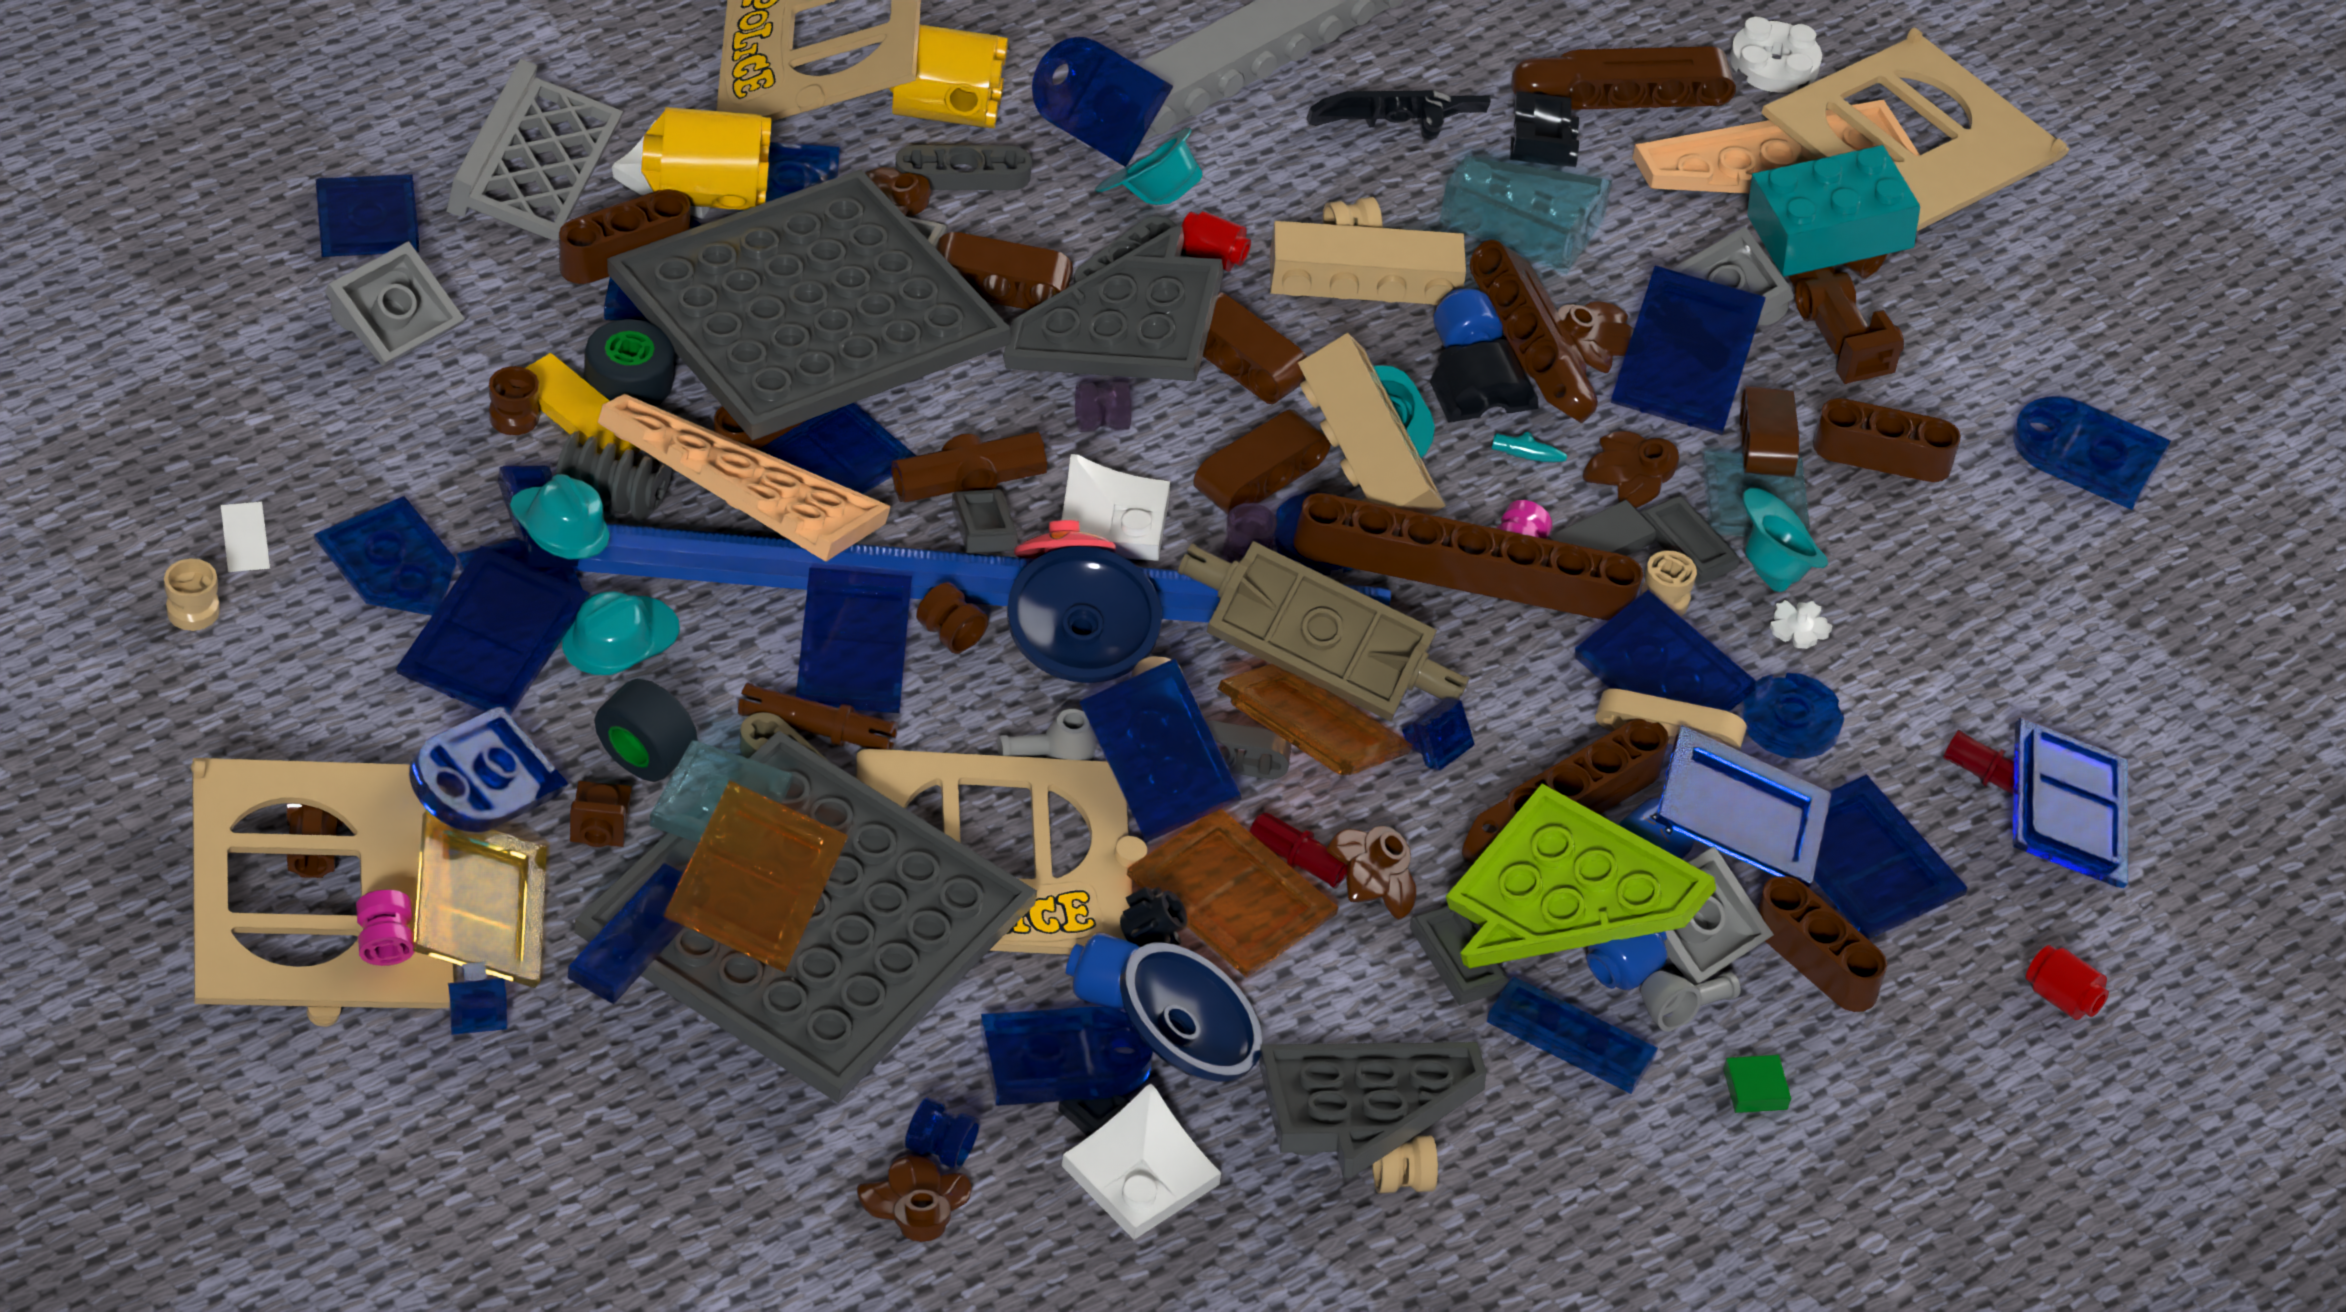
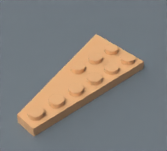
M1884 99L1852 105L1911 153L1920 156ZM1826 110V119L1830 128L1845 144L1856 151L1876 147L1874 143L1832 110ZM1770 120L1635 144L1632 157L1651 189L1750 194L1752 173L1818 159Z
M623 394L602 405L598 423L612 431L615 436L630 442L722 498L728 505L745 512L825 562L886 524L891 506L629 395Z

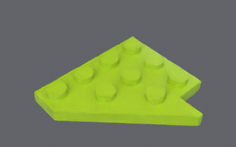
M1541 784L1446 895L1449 909L1482 927L1460 952L1463 965L1468 968H1475L1606 943L1611 940L1627 939L1685 928L1715 892L1716 884L1713 876L1548 786Z

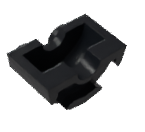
M1517 91L1513 112L1515 114V137L1510 139V160L1561 167H1576L1579 153V140H1577L1579 117L1571 116V98Z
M1497 339L1492 342H1480L1466 347L1452 346L1445 349L1439 355L1438 362L1440 365L1435 369L1430 384L1448 423L1481 418L1485 411L1493 407L1505 408L1507 414L1539 409L1538 396L1507 340Z

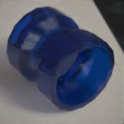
M926 1097L918 1106L909 1124L905 1137V1148L921 1155L928 1152L938 1155L941 1164L959 1170L976 1142L980 1128V1119L964 1112L954 1115L947 1111L944 1103Z

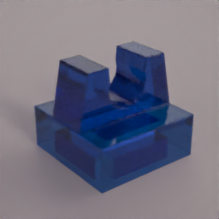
M1445 698L1415 720L1412 725L1402 729L1406 745L1411 750L1422 754L1425 766L1439 771L1475 745L1462 701L1457 699Z
M485 962L462 964L464 982L448 983L451 1035L506 1030L507 994L504 978L487 979Z

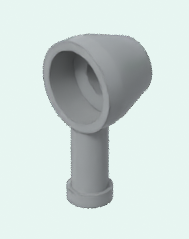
M1078 709L1062 711L1048 727L1046 734L1018 737L1001 735L997 738L999 756L1028 757L1046 755L1052 759L1090 761L1096 749V736L1087 714Z
M1657 971L1647 977L1642 984L1640 992L1652 1020L1663 1031L1670 1032L1689 1023L1697 1014L1700 1006L1722 999L1731 1000L1737 998L1740 995L1741 988L1738 978L1732 972L1721 974L1717 979L1693 985L1682 977L1665 971ZM1673 1012L1671 1017H1664V1015Z

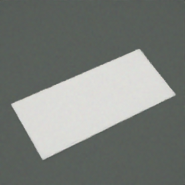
M262 502L221 505L228 572L270 569Z

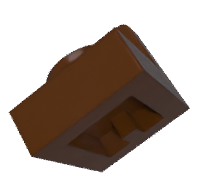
M1884 310L1873 312L1869 327L1871 333L1858 334L1844 339L1836 369L1844 384L1895 373L1900 353L1904 349V338L1899 327L1892 323Z
M578 781L576 798L572 802L570 809V842L585 843L592 847H604L606 845L624 847L632 799V786Z

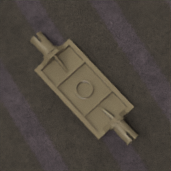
M1254 541L1251 543L1244 558L1240 562L1234 560L1232 564L1198 548L1193 543L1187 549L1188 555H1184L1178 569V574L1188 576L1218 591L1217 597L1221 598L1217 609L1208 623L1207 633L1390 722L1407 690L1412 691L1414 687L1450 703L1453 707L1457 706L1470 677L1463 676L1428 659L1430 654L1427 651L1435 638L1436 629Z

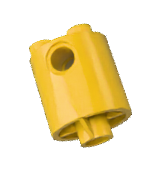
M919 24L916 80L889 88L893 93V115L995 129L998 106L1001 105L1004 78H1001L1002 67L1006 62L1008 38Z
M665 107V111L644 134L641 173L653 192L665 189L677 190L688 197L690 206L746 210L765 203L767 191L771 118L762 117L759 114Z

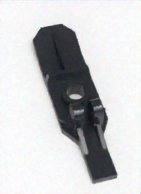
M1434 90L1346 91L1323 98L1311 106L1306 119L1310 125L1314 126L1341 119H1365L1369 127H1374L1377 119H1386L1389 122L1400 123L1417 118V121L1420 122L1422 137L1433 140L1438 137L1445 118L1458 113H1487L1491 98L1490 95L1449 96Z

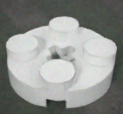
M1751 17L1746 20L1744 28L1737 32L1734 37L1730 62L1736 72L1739 68L1742 73L1748 76L1747 82L1754 87L1770 92L1788 93L1796 91L1800 84L1809 81V85L1815 81L1821 65L1822 52L1820 46L1815 41L1816 32L1807 25H1791L1779 21H1768L1762 17ZM1772 54H1778L1782 57L1781 59H1774Z

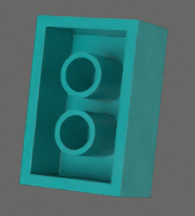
M1884 145L1752 173L1747 216L1783 277L1914 248L1920 204Z

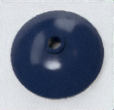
M1075 546L1057 549L1041 555L1020 572L1009 594L1007 621L1016 646L1036 667L1060 679L1079 683H1097L1113 680L1133 671L1139 661L1150 655L1159 637L1162 609L1153 584L1135 564L1108 550ZM1083 630L1089 635H1078L1074 631Z
M1168 943L1144 945L1134 951L1126 960L1120 973V992L1125 1012L1140 1038L1162 1060L1187 1075L1217 1082L1240 1079L1256 1065L1261 1056L1260 1044H1263L1258 1018L1243 992L1221 969L1189 949Z

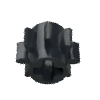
M1145 886L1126 897L1130 908L1123 911L1120 917V926L1128 942L1134 943L1139 947L1150 943H1168L1177 946L1182 943L1177 932L1184 929L1188 919L1185 907L1176 894L1169 890L1162 892L1159 886L1152 890Z

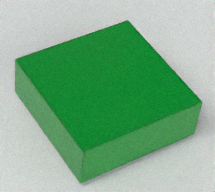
M1779 1055L1726 1058L1723 1071L1735 1113L1788 1110L1791 1095Z

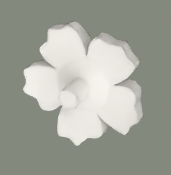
M1784 600L1782 603L1776 604L1773 617L1775 621L1771 622L1770 629L1772 634L1782 641H1789L1793 637L1794 647L1807 649L1816 645L1818 639H1827L1832 630V625L1827 623L1825 617H1819L1821 606L1816 605L1814 601L1808 603L1799 602L1795 608L1788 601Z

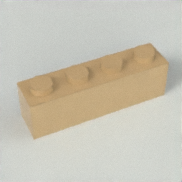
M1274 221L1270 248V294L1376 300L1391 303H1421L1438 306L1448 293L1460 288L1463 289L1466 276L1464 233Z
M1349 333L1344 334L1298 362L1306 378L1305 381L1300 383L1301 389L1315 409L1320 406L1326 418L1320 422V426L1333 447L1340 445L1346 457L1340 461V465L1354 487L1360 484L1366 496L1361 501L1432 515L1446 506L1366 351Z

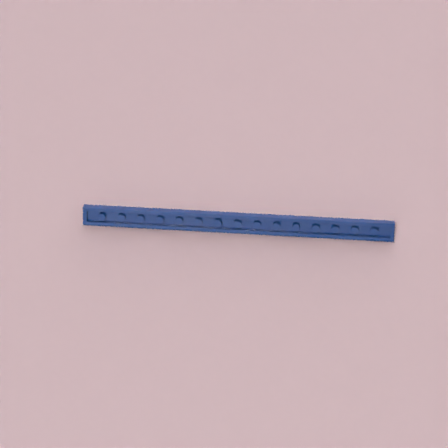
M606 523L610 534L607 547L596 556L587 559H572V571L923 599L934 587L949 582L954 584L964 594L966 603L1008 606L1009 594L1014 581L1020 572L1035 559L853 544L825 562L787 538ZM1138 567L1149 578L1158 594L1162 609V619L1210 622L1221 599L1217 597L1218 591L1188 576L1178 574V570ZM1343 584L1382 604L1390 605L1391 591L1388 588Z

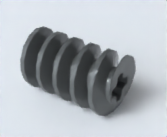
M579 431L572 433L559 455L556 475H568L570 478L587 483L599 493L603 508H608L612 505L613 509L619 514H627L631 510L632 516L637 520H646L660 506L670 482L671 467L663 463L657 473L652 472L653 457L648 455L636 467L634 466V450L627 449L620 460H616V444L608 443L602 453L599 454L597 453L598 439L596 437H589L581 448L579 447Z

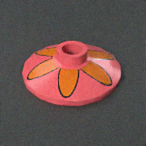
M1061 520L1049 522V533L1023 542L1014 548V554L1021 558L1036 559L1048 552L1075 546L1094 547L1116 552V545L1103 537L1080 532L1079 521Z

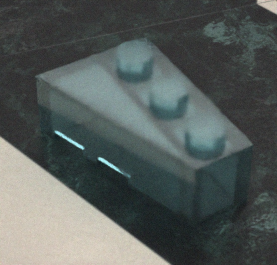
M1465 156L1446 183L1439 223L1484 242L1492 239L1499 241L1522 257L1567 275L1604 221L1612 180Z

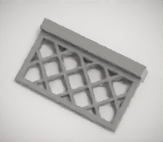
M520 59L453 179L446 212L465 217L469 208L545 238L558 240L560 228L570 218L621 121L623 111L535 77L538 65ZM538 96L557 103L560 109L542 113L536 100ZM591 116L606 122L603 127L586 130L580 118ZM568 121L575 132L556 136L550 124ZM538 127L544 139L526 143L519 131ZM582 144L588 156L570 160L564 148ZM552 151L559 162L540 166L534 154ZM522 157L528 169L509 173L503 161ZM566 175L573 187L554 190L547 178ZM536 181L542 193L523 197L517 185ZM505 188L512 200L499 202L484 195L486 191ZM550 205L556 215V219L553 223L535 216L531 209Z

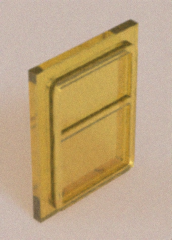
M426 809L422 816L413 951L536 988L540 983L547 847Z

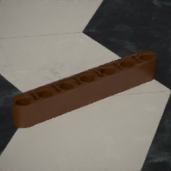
M1325 493L1312 494L1304 500L1293 537V544L1297 552L1311 560L1606 621H1619L1625 619L1631 613L1643 578V570L1639 563L1622 554Z

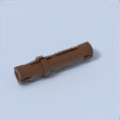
M746 683L741 692L742 695L747 696V699L761 702L758 704L739 699L738 714L741 716H750L762 712L775 714L790 727L829 737L832 744L844 746L848 742L870 749L892 750L894 747V743L890 742L889 738L875 734L896 738L898 723L895 721H886L856 713L853 706L841 704L837 708L754 686L752 683Z

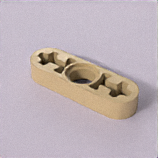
M1622 689L1605 690L1602 693L1595 714L1596 722L1609 731H1614L1629 721L1639 718L1647 722L1661 724L1668 732V744L1726 756L1739 753L1747 729L1743 719L1724 710Z

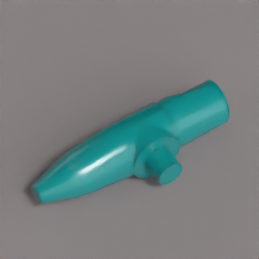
M1525 432L1517 438L1498 433L1494 435L1491 449L1505 452L1514 457L1548 463L1565 462L1567 459V454L1555 447L1535 441L1529 432Z

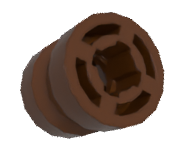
M516 366L501 368L494 372L489 380V398L491 400L489 420L492 427L506 435H521L530 432L539 422V405L537 403L539 398V381L537 376L526 368Z
M949 582L934 587L926 594L917 609L916 618L918 622L928 631L939 633L941 643L954 654H960L974 646L982 638L988 627L987 615L977 605L967 604L964 594L954 584Z

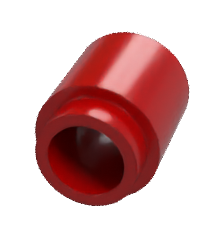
M1191 211L1185 217L1181 225L1185 239L1182 249L1185 250L1187 256L1222 259L1223 270L1228 272L1231 271L1235 264L1238 266L1243 265L1251 247V239L1246 238V227L1202 211L1200 214Z
M2051 945L2045 946L2034 957L2026 972V980L2033 984V991L2075 1020H2080L2085 1014L2089 1017L2095 1016L2104 1006L2109 995V991L2105 989L2107 977L2065 948L2057 950Z

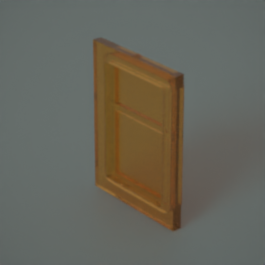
M1274 664L1223 679L1217 688L1231 698L1230 702L1234 707L1340 775H1353L1409 754L1413 746L1337 695Z
M729 780L665 911L664 917L785 972L848 835Z
M1217 807L1178 835L1172 837L1127 870V876L1141 888L1148 886L1152 890L1159 886L1162 892L1169 890L1176 894L1183 903L1187 913L1188 921L1186 927L1246 978L1337 915L1339 908L1220 807Z

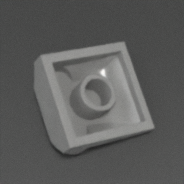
M1745 226L1663 273L1666 281L1692 317L1699 318L1703 322L1702 328L1715 338L1748 323L1756 325L1773 324L1786 314L1789 308V301L1794 299L1791 287Z
M409 241L329 283L325 291L331 300V314L336 323L342 328L354 332L383 367L456 328L465 321V318Z
M1715 846L1688 862L1714 877L1716 884L1715 892L1685 928L1665 931L1667 939L1664 943L1667 956L1693 985L1703 982L1774 935Z

